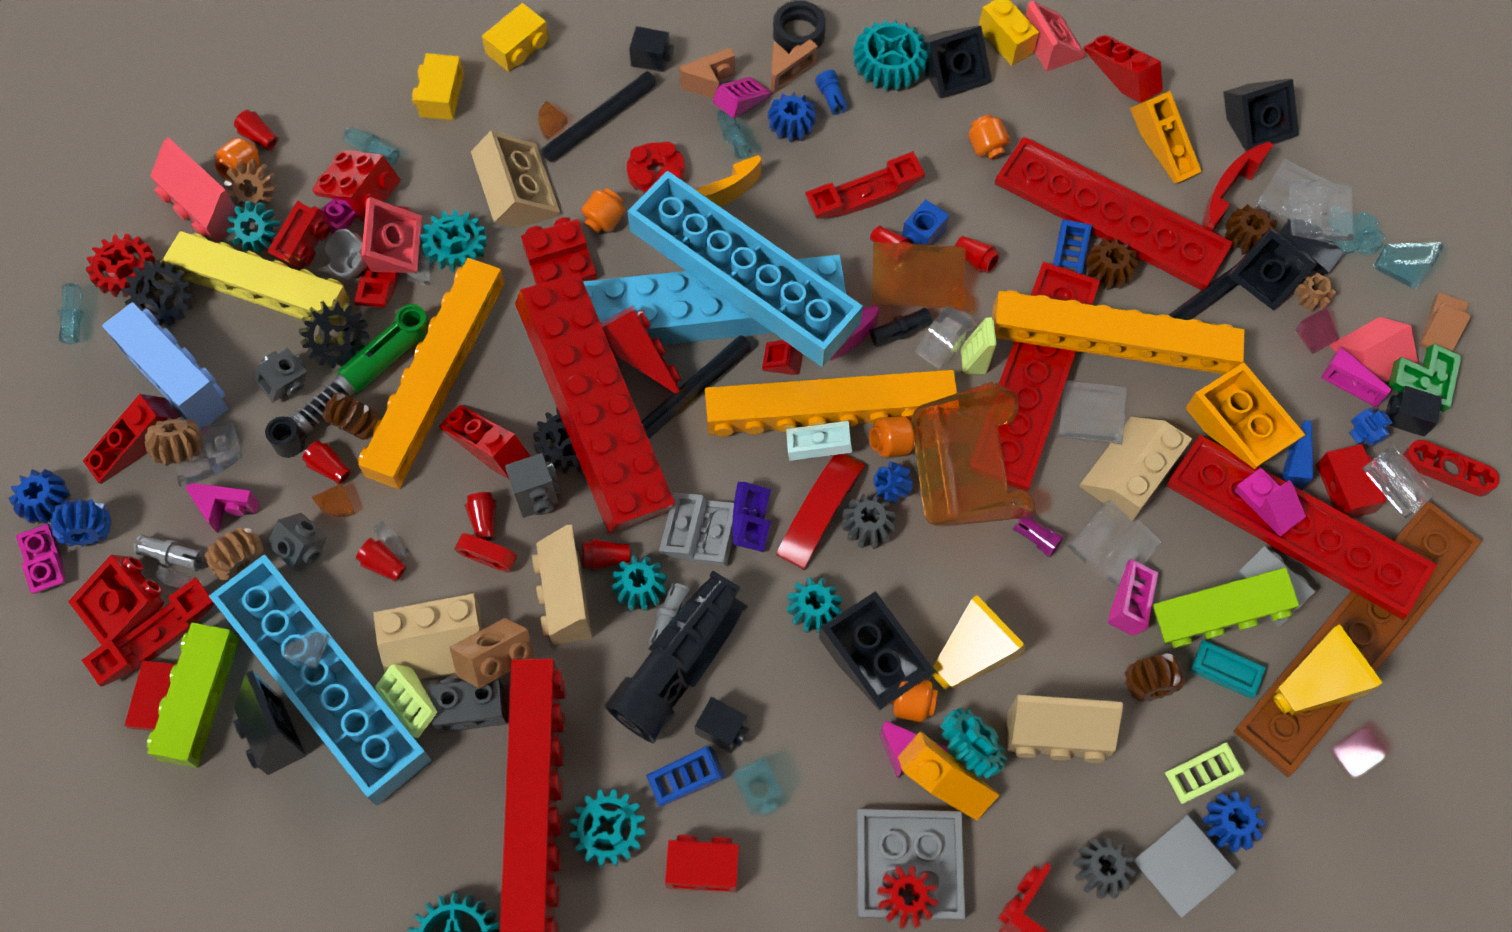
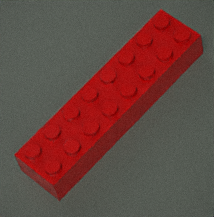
M580 272L520 289L515 302L516 308L608 534L666 514L675 505L674 499Z
M553 659L511 660L500 932H559V923L555 922L553 911L554 908H559L560 886H556L554 878L555 872H560L561 850H557L556 836L562 835V815L558 814L557 801L563 800V780H559L558 766L564 765V746L560 745L559 733L565 731V713L561 711L560 699L566 698V680L562 677V670H557Z

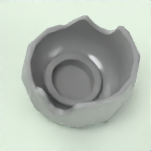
M340 229L330 235L323 248V252L330 260V264L327 265L328 268L345 279L361 274L368 267L361 257L363 238L348 229Z

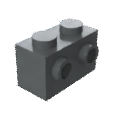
M542 453L505 465L523 518L534 514L544 515L551 512L554 507L559 506L556 495L562 493L558 477L553 463L546 464Z
M456 678L444 679L440 681V685L430 686L431 702L437 711L433 718V726L439 734L506 724L504 688L500 678L480 689L466 681L460 682Z

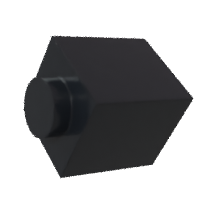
M636 26L629 47L631 66L664 72L666 62H671L674 46L669 41V32Z
M1404 386L1397 396H1391L1387 404L1386 412L1390 413L1389 418L1392 421V424L1389 426L1425 437L1438 422L1443 397Z
M711 697L695 724V734L731 753L735 745L742 746L750 729L746 727L747 715Z

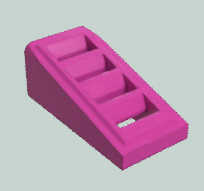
M748 77L717 87L713 103L734 119L768 99L772 92L752 77Z
M1341 347L1332 357L1321 376L1323 380L1374 407H1378L1391 390V388Z
M1133 559L1127 561L1109 613L1108 624L1130 635H1137L1148 629L1158 572ZM1136 576L1144 580L1145 584L1134 580V577ZM1132 589L1141 593V596L1132 592ZM1129 603H1132V604L1136 605L1137 607L1135 608V607L1129 605Z

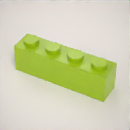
M1285 567L1155 603L1152 608L1164 645L1172 643L1173 649L1193 644L1192 637L1205 634L1206 640L1226 635L1225 628L1238 625L1239 631L1259 626L1258 619L1271 616L1273 622L1292 617L1291 610L1297 609L1299 603L1287 568Z
M191 622L189 631L183 635L181 640L182 652L179 661L170 672L171 684L167 696H164L160 702L158 710L159 719L156 728L150 732L147 740V754L158 761L194 768L199 767L240 641L230 629Z

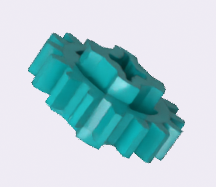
M453 210L452 215L448 216L445 211H442V218L438 219L432 216V225L424 224V234L420 236L423 254L428 255L430 264L438 261L439 269L442 270L446 265H449L451 272H454L456 266L463 267L467 258L477 261V256L484 257V247H487L485 228L479 225L478 218L470 220L468 212L458 216L457 210ZM434 242H437V246L441 248L440 250L435 246Z
M958 708L957 710L954 709L943 719L940 727L945 732L941 735L950 743L947 748L957 761L965 763L968 771L974 770L978 777L984 775L986 779H989L1005 767L1004 763L1007 761V758L1003 755L1005 749L998 745L997 742L1000 739L996 731L989 725H985L980 716H973L970 710L964 712L962 708Z
M612 789L609 797H605L602 790H598V799L593 801L587 795L585 796L587 806L585 808L581 806L575 807L580 817L579 819H570L571 826L577 828V831L570 834V838L572 841H581L575 849L578 854L587 851L586 862L591 863L596 857L601 868H604L606 860H611L614 867H618L619 857L623 856L627 861L631 860L629 853L631 848L640 851L641 846L636 839L646 836L645 830L638 828L639 825L646 822L645 817L641 815L635 816L640 810V806L638 803L629 806L630 796L627 793L621 799H618L616 789ZM614 806L619 809L613 812L603 810L602 807ZM591 815L593 817L592 828L585 835V825ZM631 821V832L625 842L622 837L623 830ZM604 822L613 825L615 831L613 834L609 835L606 831L603 832L602 824ZM602 844L612 846L614 850L602 851L596 848Z

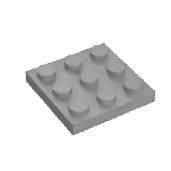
M857 809V919H886L891 909L889 907L879 910L878 903L888 898L878 895L877 889L878 887H888L883 881L885 874H889L896 879L894 869L900 866L905 876H907L908 869L912 865L916 867V878L919 879L924 872L929 874L928 879L923 883L925 886L931 884L937 886V890L934 893L927 895L938 900L936 907H927L933 915L930 920L964 921L962 812ZM905 889L902 894L898 892V896L904 898L905 905H910L912 900L916 902V898L911 896V890ZM896 915L894 919H900V916Z

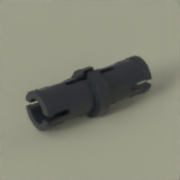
M924 307L903 317L898 315L893 318V321L870 329V336L874 345L880 347L898 338L902 340L908 338L910 333L931 326L933 320L929 310Z

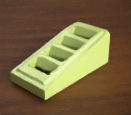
M992 317L985 318L961 347L964 374H986L988 372L996 348L994 320H992Z
M392 664L375 687L380 697L413 737L419 738L437 714L433 703L413 668ZM421 708V710L419 711V713H418L417 716L415 717L414 715L416 714V712L418 711V709Z
M1227 742L1165 772L1181 804L1244 774ZM1220 755L1229 772L1228 774H1222L1214 757ZM1208 761L1217 777L1216 780H1210L1202 765L1203 762ZM1196 767L1205 785L1198 786L1190 768ZM1182 772L1193 789L1189 793H1186L1177 776Z

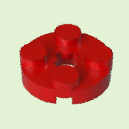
M651 142L631 149L630 157L627 161V176L630 185L635 190L637 188L645 194L666 171H669L683 181L685 177L684 160L673 143ZM652 166L662 167L659 170L660 173L654 174V171L649 170V168Z

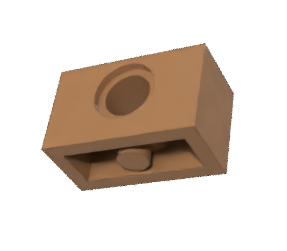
M503 618L449 647L456 675L478 689L510 672L512 659H534L528 629L507 618Z

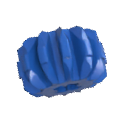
M795 92L790 97L782 93L780 100L773 99L771 108L768 111L771 132H777L778 139L787 136L789 142H791L793 137H797L802 141L804 134H811L814 123H816L813 102H807L806 95L798 98Z
M32 469L28 478L19 475L21 483L11 486L15 494L8 499L14 506V512L20 518L23 517L33 524L39 520L47 524L50 516L55 512V506L64 504L65 499L71 494L69 489L65 487V481L60 476L53 474L47 469H44L41 473Z
M79 498L78 501L74 502L67 500L64 504L55 506V512H53L51 519L53 536L57 538L58 542L68 543L69 546L81 545L83 547L87 544L96 545L98 541L107 539V534L111 527L109 510L105 509V504L95 503L93 499L82 501Z
M1232 791L1228 797L1220 793L1215 797L1216 803L1210 802L1206 806L1210 815L1203 817L1202 822L1212 825V828L1206 832V836L1213 837L1217 835L1219 837L1216 844L1217 847L1222 848L1228 843L1230 851L1234 853L1239 851L1240 846L1244 850L1251 849L1253 841L1257 842L1263 837L1258 829L1264 827L1266 821L1256 818V815L1262 811V807L1256 806L1252 809L1249 806L1252 799L1251 796H1245L1240 800L1237 791ZM1235 822H1239V826L1237 828Z

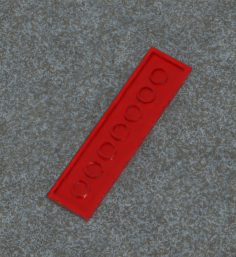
M1024 136L995 178L994 184L1064 220L1091 224L1090 233L1102 240L1105 238L1108 242L1112 243V240L1117 237L1118 244L1123 245L1128 242V250H1136L1137 258L1199 290L1207 288L1233 243Z
M1042 262L1030 296L1045 295L1051 299L1062 301L1076 300L1081 304L1092 305L1100 280ZM1013 342L969 464L968 472L1028 492L1076 351Z
M1202 435L1198 436L1169 479L1166 487L1404 621L1437 564L1295 486V491L1306 517L1280 537L1235 492L1237 485L1260 469V467L1254 469L1231 451ZM1265 471L1279 486L1286 482Z

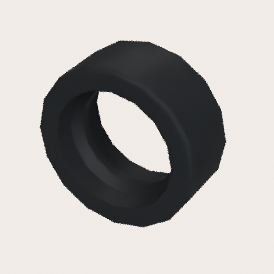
M800 0L787 2L778 8L774 15L773 39L788 54H790L793 48L804 44L809 39L819 49L825 37L826 18L822 10L813 3ZM804 20L811 23L815 27V31L806 36H793L788 34L783 29V26L790 21Z

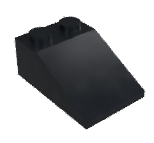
M876 591L820 628L819 639L838 666L879 711L935 674L934 669ZM907 681L906 684L899 688L902 682Z
M253 670L247 672L234 705L238 719L233 722L239 736L242 739H247L250 749L246 750V755L254 769L259 768L267 775H270L306 757V754L282 698Z

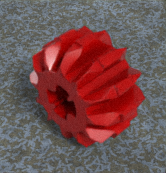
M911 865L909 867L907 876H905L903 869L897 866L894 869L896 879L889 874H885L883 881L888 887H878L877 889L878 895L888 898L879 902L878 908L879 910H884L890 907L891 911L886 917L888 922H891L896 915L900 916L899 928L904 929L906 927L908 918H910L913 927L918 928L921 925L919 915L929 921L933 915L927 907L932 908L938 905L937 899L927 896L937 890V886L935 884L928 886L923 884L929 877L927 872L922 873L918 879L915 877V866ZM905 889L911 890L910 894L913 898H916V902L912 900L910 905H905L904 898L898 896V892L902 894Z

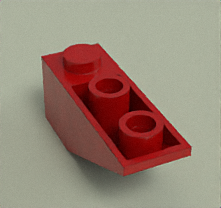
M1107 35L1099 36L1093 42L1084 46V51L1118 90L1129 98L1142 103L1163 91L1160 60Z
M634 305L601 322L606 338L616 356L675 394L680 392L677 382L682 379L673 364L668 366L665 362L663 355L666 354V350L658 337L652 339L647 328L651 327V324L643 310L637 312Z
M139 394L84 458L83 462L97 482L102 484L148 453L144 443L146 441L145 434H147V428L155 426L157 421H166L168 418L177 419L181 416L167 398Z
M459 405L450 412L447 418L439 425L442 431L491 470L508 480L509 477L505 465L531 457L514 433L462 405Z

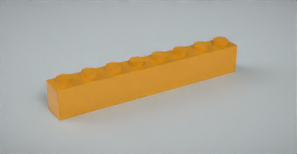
M467 258L463 267H459L456 271L454 284L450 292L447 291L444 294L439 313L430 320L428 333L424 341L419 342L411 366L403 371L401 385L396 394L393 393L390 396L383 419L377 421L373 429V438L368 447H364L359 455L358 465L366 478L400 490L505 285L500 268Z
M1013 290L999 291L993 304L992 320H994L995 336L997 339L1218 374H1226L1242 364L1244 360L1245 329L1234 328L1228 324L1214 325L1203 323L1197 319L1182 320L1165 314L1151 315L1144 314L1138 310L1125 311L1113 309L1107 305L1081 304L1076 300L1062 301L1051 299L1045 295L1030 296Z
M954 370L705 388L708 435L715 434L719 437H726L739 432H746L748 434H760L766 430L786 432V429L842 421H849V427L861 423H871L874 425L880 418L905 416L911 423L929 418L942 421L955 417L959 404Z

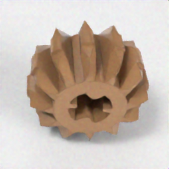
M250 159L247 166L244 162L238 161L236 169L230 168L227 171L230 178L225 179L224 185L232 188L227 192L229 197L236 196L238 198L235 201V206H240L242 202L251 201L255 205L258 202L264 204L265 201L272 202L274 197L270 192H275L277 185L270 183L275 178L274 173L265 175L266 164L256 168L254 159ZM247 180H251L252 186H256L254 190H250V186L245 184Z
M179 417L177 419L168 418L166 421H157L155 426L147 428V434H145L146 441L144 443L149 456L153 458L154 463H164L165 466H169L172 463L180 465L183 461H192V457L200 455L201 448H203L202 431L199 430V426L192 419L184 420L183 417Z
M236 528L233 532L227 531L224 536L217 537V541L209 545L208 551L204 556L208 566L220 580H231L263 556L266 551L257 534L253 533L250 528Z

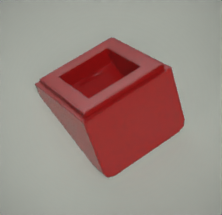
M784 340L766 342L762 370L799 375L802 353Z

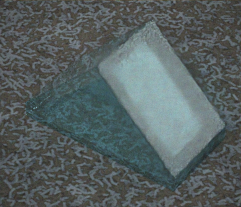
M1442 242L1385 244L1374 267L1387 276L1416 289L1433 267L1444 245Z

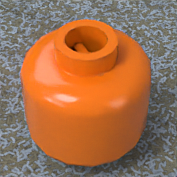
M989 114L971 123V129L967 136L978 157H988L989 160H994L1005 154L1004 148L1010 143V136L1000 118L992 117Z
M240 138L231 139L215 153L217 172L224 179H228L230 177L227 171L230 168L236 169L238 161L244 162L247 166L250 159H254L256 168H259L260 158L258 149L249 141Z
M604 188L603 191L594 190L581 208V213L586 218L584 225L597 234L601 230L612 232L625 214V208L622 205L624 200L608 188Z
M905 416L880 418L869 432L871 448L883 458L907 456L912 452L914 444L918 442V430Z
M924 680L890 703L893 705L892 711L894 716L915 722H923L927 719V716L933 717L938 690L933 689V684L930 680ZM907 681L902 682L899 688L906 684Z

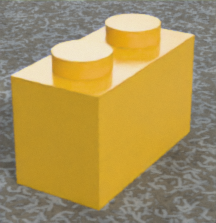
M994 0L982 7L979 25L982 26L983 35L1011 66L1034 54L1039 31L1010 0Z
M521 3L484 33L482 40L485 53L510 72L516 66L524 63L526 58L534 51L542 48L546 41L549 40L546 21L525 4Z
M426 53L424 63L420 64L418 68V87H414L412 92L413 105L417 106L420 117L454 120L464 78L460 56Z

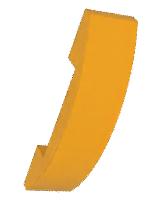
M760 155L732 164V176L695 190L719 207L724 206L744 194L761 177L762 159Z

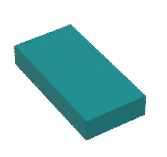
M1203 639L1199 644L1189 672L1249 699H1253L1256 697L1266 667Z

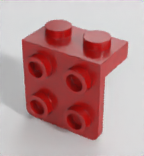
M343 150L334 157L328 169L319 176L317 183L312 188V192L319 197L345 200L358 218L365 222L367 198L371 197L385 202L401 179L384 155Z
M297 200L267 252L300 271L304 266L308 267L312 263L316 251H314L320 240H325L330 232L331 225L329 224L331 220L318 207L313 206L310 208Z
M1047 862L1040 868L1034 865L1024 875L1016 888L1021 892V895L1019 897L1015 895L1011 902L1009 901L1002 910L998 919L1003 923L997 932H1049L1023 913L1049 873L1052 865Z

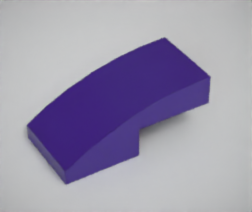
M738 481L733 508V545L764 552L771 522L764 518L771 489Z

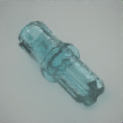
M718 111L717 121L723 130L722 136L724 140L730 144L736 158L743 159L748 157L747 151L751 153L752 147L744 135V127L738 124L736 119H733L726 112Z
M354 127L344 131V142L365 153L384 155L391 166L397 162L399 158L398 149L379 141L378 136H370Z
M65 283L62 286L61 308L57 312V315L60 317L58 340L66 344L80 342V319L83 318L84 312L80 310L81 288L76 283Z

